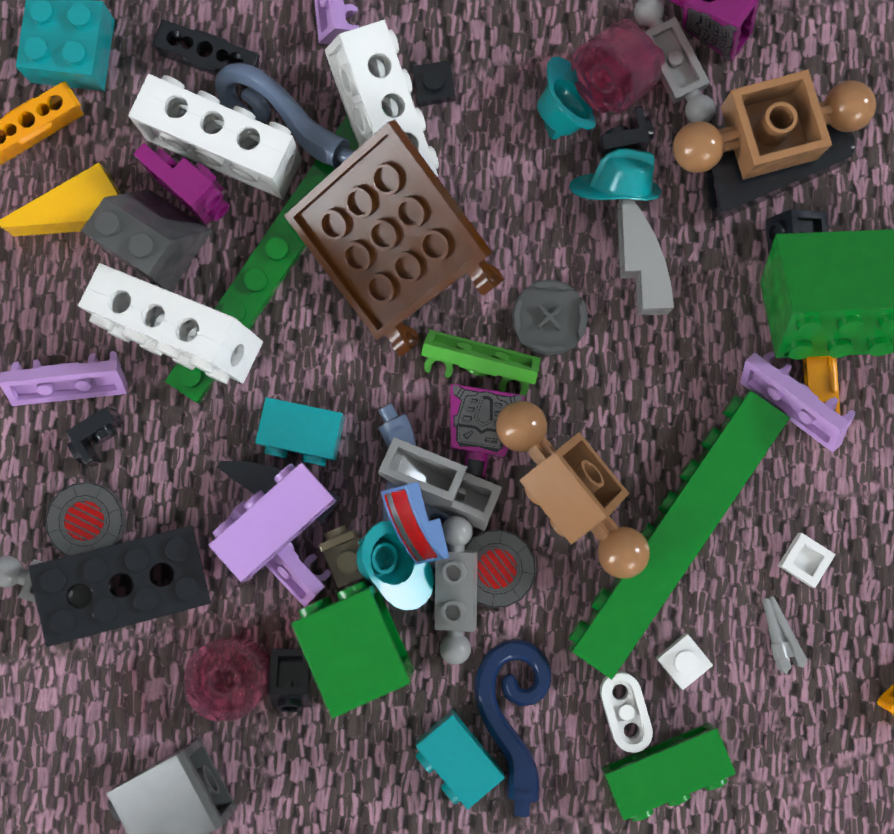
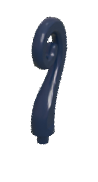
M510 639L502 641L491 648L481 661L475 678V699L482 721L507 761V798L515 800L513 815L529 817L530 803L539 801L540 787L537 765L527 745L500 710L495 692L496 679L501 667L509 661L519 660L529 664L535 677L533 685L527 689H522L518 686L516 677L513 674H507L502 679V691L504 697L509 702L522 707L530 706L542 700L548 692L551 683V667L542 650L534 644L521 639Z

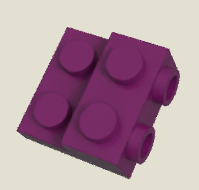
M145 143L133 153L151 177L206 226L212 220L215 222L220 220L229 210L230 204L223 199V194L221 193L224 190L223 187L216 181L215 175L201 162L193 166L183 157L177 164L160 147L154 152Z

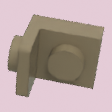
M346 525L325 533L326 541L319 544L318 547L324 553L337 587L340 588L363 578L359 572L356 560L359 547L358 541L361 539L358 530L353 529L348 532Z

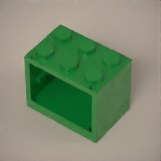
M894 229L776 234L760 280L775 358L799 360L815 356L842 358L848 355L870 354L871 356H883L894 353Z
M366 580L338 592V601L332 603L330 596L298 610L301 618L291 623L332 719L410 684L414 673V667L383 596L374 584L368 587Z

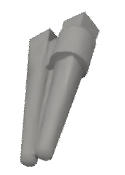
M770 596L769 598L762 599L772 642L771 649L776 661L777 670L787 674L792 667L789 660L790 657L794 665L803 668L807 658L775 597Z

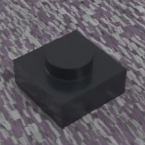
M450 60L412 66L419 107L456 101Z

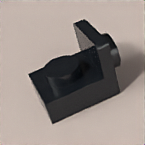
M643 106L634 107L630 116L632 129L628 130L626 126H618L607 130L605 134L601 135L597 146L600 160L608 153L617 149L628 148L646 151L650 140L653 139L654 132L651 118L645 117Z
M790 209L766 219L765 222L768 253H770L776 234L828 232L827 213L821 211Z
M105 407L66 431L71 440L67 444L68 448L79 463L84 462L85 465L96 466L102 462L91 442L95 441L96 444H100L117 434L115 428L124 423L117 410Z
M271 649L267 695L272 706L279 711L287 713L299 712L302 707H312V697L310 694L311 669L302 649Z

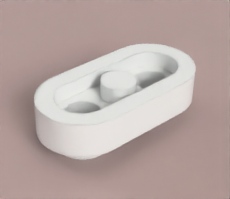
M618 671L612 680L606 676L600 685V697L612 738L624 751L631 753L640 752L650 744L653 736L652 725L640 685L634 677L626 672ZM618 684L626 687V694L622 698H615L612 693L613 688ZM629 723H635L638 728L637 733L632 737L624 734V728Z

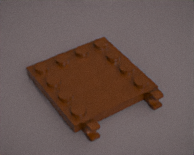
M395 119L387 122L284 215L375 339L379 340L385 335L394 351L400 357L421 342L417 332L402 322L467 273L474 286L483 296L504 281L500 271L484 260L493 253Z

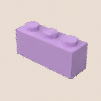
M302 462L297 467L292 463L286 466L274 478L277 484L266 494L262 490L257 492L243 505L247 510L236 521L228 518L213 531L212 534L216 538L208 546L240 582H247L336 502V499Z

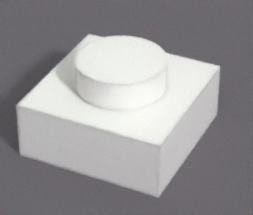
M797 533L778 566L808 586L815 588L836 554L805 534Z
M687 633L656 657L658 662L682 690L713 666Z

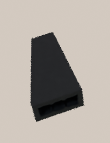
M828 124L826 127L832 145L818 160L745 180L742 178L734 150L724 152L719 163L705 172L713 221L722 220L842 167L852 157L855 149L853 133L838 131Z

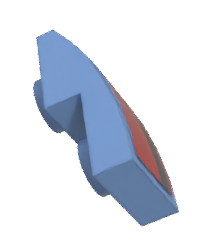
M419 482L381 491L392 526L403 547L417 565L449 558L440 518L428 521Z

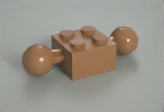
M808 69L731 90L721 106L727 127L717 129L714 125L704 121H695L685 125L674 138L673 155L676 162L683 169L692 173H702L715 167L721 160L724 152L734 150L743 180L818 160L832 145L826 125L829 124L841 132H855L862 129L872 120L875 114L876 98L873 91L866 84L849 80L834 86L827 94L825 100L819 102Z
M516 401L504 407L496 421L498 438L510 450L527 452L537 464L534 469L519 481L524 486L528 498L534 504L539 505L550 518L553 529L560 536L565 537L571 545L591 531L599 541V562L608 574L621 579L632 578L640 574L647 566L650 558L649 545L639 531L630 527H618L609 516L629 495V492L580 432L556 450L545 437L547 433V420L542 410L535 404L527 401Z

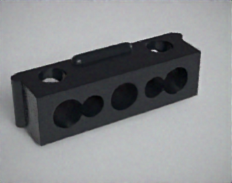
M163 19L151 44L160 56L214 76L224 66L229 64L226 59L231 60L232 63L242 62L256 68L260 64V55L255 52L230 44L226 39L199 29L192 30ZM181 40L184 41L189 49H184L181 43L176 46H172L175 41ZM212 51L210 56L202 57L204 53Z

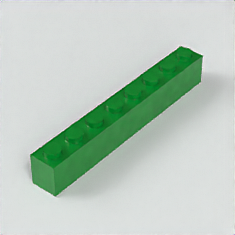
M752 391L742 394L741 397L734 395L722 411V414L726 416L719 429L713 426L702 440L700 445L705 449L696 461L691 458L680 472L679 478L683 480L675 493L669 490L660 501L657 510L661 514L652 525L647 522L641 529L640 533L647 540L650 549V558L645 569L632 578H616L609 590L603 587L590 605L595 610L588 621L585 622L581 619L568 637L572 641L568 649L611 680L617 674L790 419L789 416Z

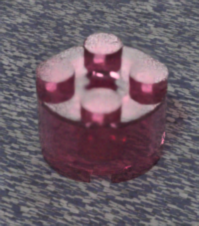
M624 19L613 23L575 51L571 62V70L576 69L579 80L575 83L576 89L582 99L596 111L602 113L617 111L615 114L622 113L657 85L661 75V66L665 63V55L662 49L655 46L651 38L642 29L637 27L633 21Z
M236 635L224 636L203 645L191 656L185 668V693L189 704L198 714L213 721H231L246 716L262 702L268 693L270 661L266 653L251 639ZM231 670L235 674L233 677L234 682L227 686L222 680L226 676L224 672Z

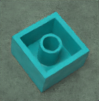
M26 0L16 68L30 83L56 86L66 81L70 88L105 91L115 19L103 1Z

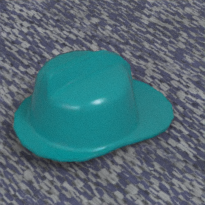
M559 56L552 57L547 62L546 68L548 85L537 102V110L544 121L548 137L555 140L562 135H573L582 128L591 130L595 127L596 121L593 114L590 90L580 71L567 59Z
M628 148L617 149L608 153L600 160L595 173L576 177L569 185V189L573 194L591 200L632 199L648 201L660 197L662 191L658 184L653 182L654 155L651 152Z
M380 521L372 526L367 534L358 541L359 547L356 560L359 572L367 581L375 585L381 595L393 607L404 611L421 607L427 602L433 590L434 576L430 563L417 565L399 540L391 521Z

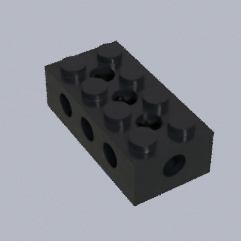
M193 525L28 566L46 647L211 604ZM156 565H166L171 569L173 577L169 585L158 587L151 582L149 573ZM122 574L131 578L133 590L126 597L120 598L111 594L109 583L113 577ZM77 585H86L92 591L91 602L86 607L75 608L69 601V593Z

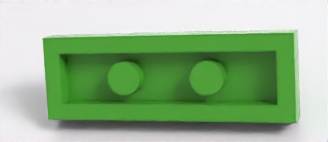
M430 329L421 356L427 357L424 364V369L427 373H430L435 361H441L446 365L445 377L449 378L456 364L476 376H501L499 390L501 392H505L509 381L516 380L521 384L519 395L527 394L529 383L535 385L541 359L540 357Z

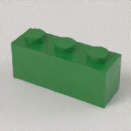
M709 722L600 767L619 814L624 821L631 818L633 822L650 817L654 813V808L666 803L669 806L682 804L691 798L690 793L705 788L706 791L718 789L727 784L728 777L736 774L718 729Z

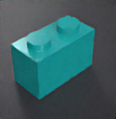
M265 397L255 443L265 447L264 454L287 459L288 452L303 455L302 462L325 467L326 460L336 461L346 416L340 412Z
M453 709L416 740V748L419 750L415 754L416 758L428 773L435 770L443 779L444 783L441 785V788L455 805L461 802L468 810L505 778L501 767Z

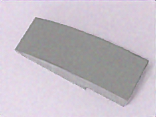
M619 199L617 203L620 279L635 278L637 316L668 315L674 309L672 286L665 257L657 237L635 201L632 199Z
M395 437L378 471L380 476L397 487L419 482L424 503L450 516H463L472 526L483 531L486 530L502 487L467 473V466Z

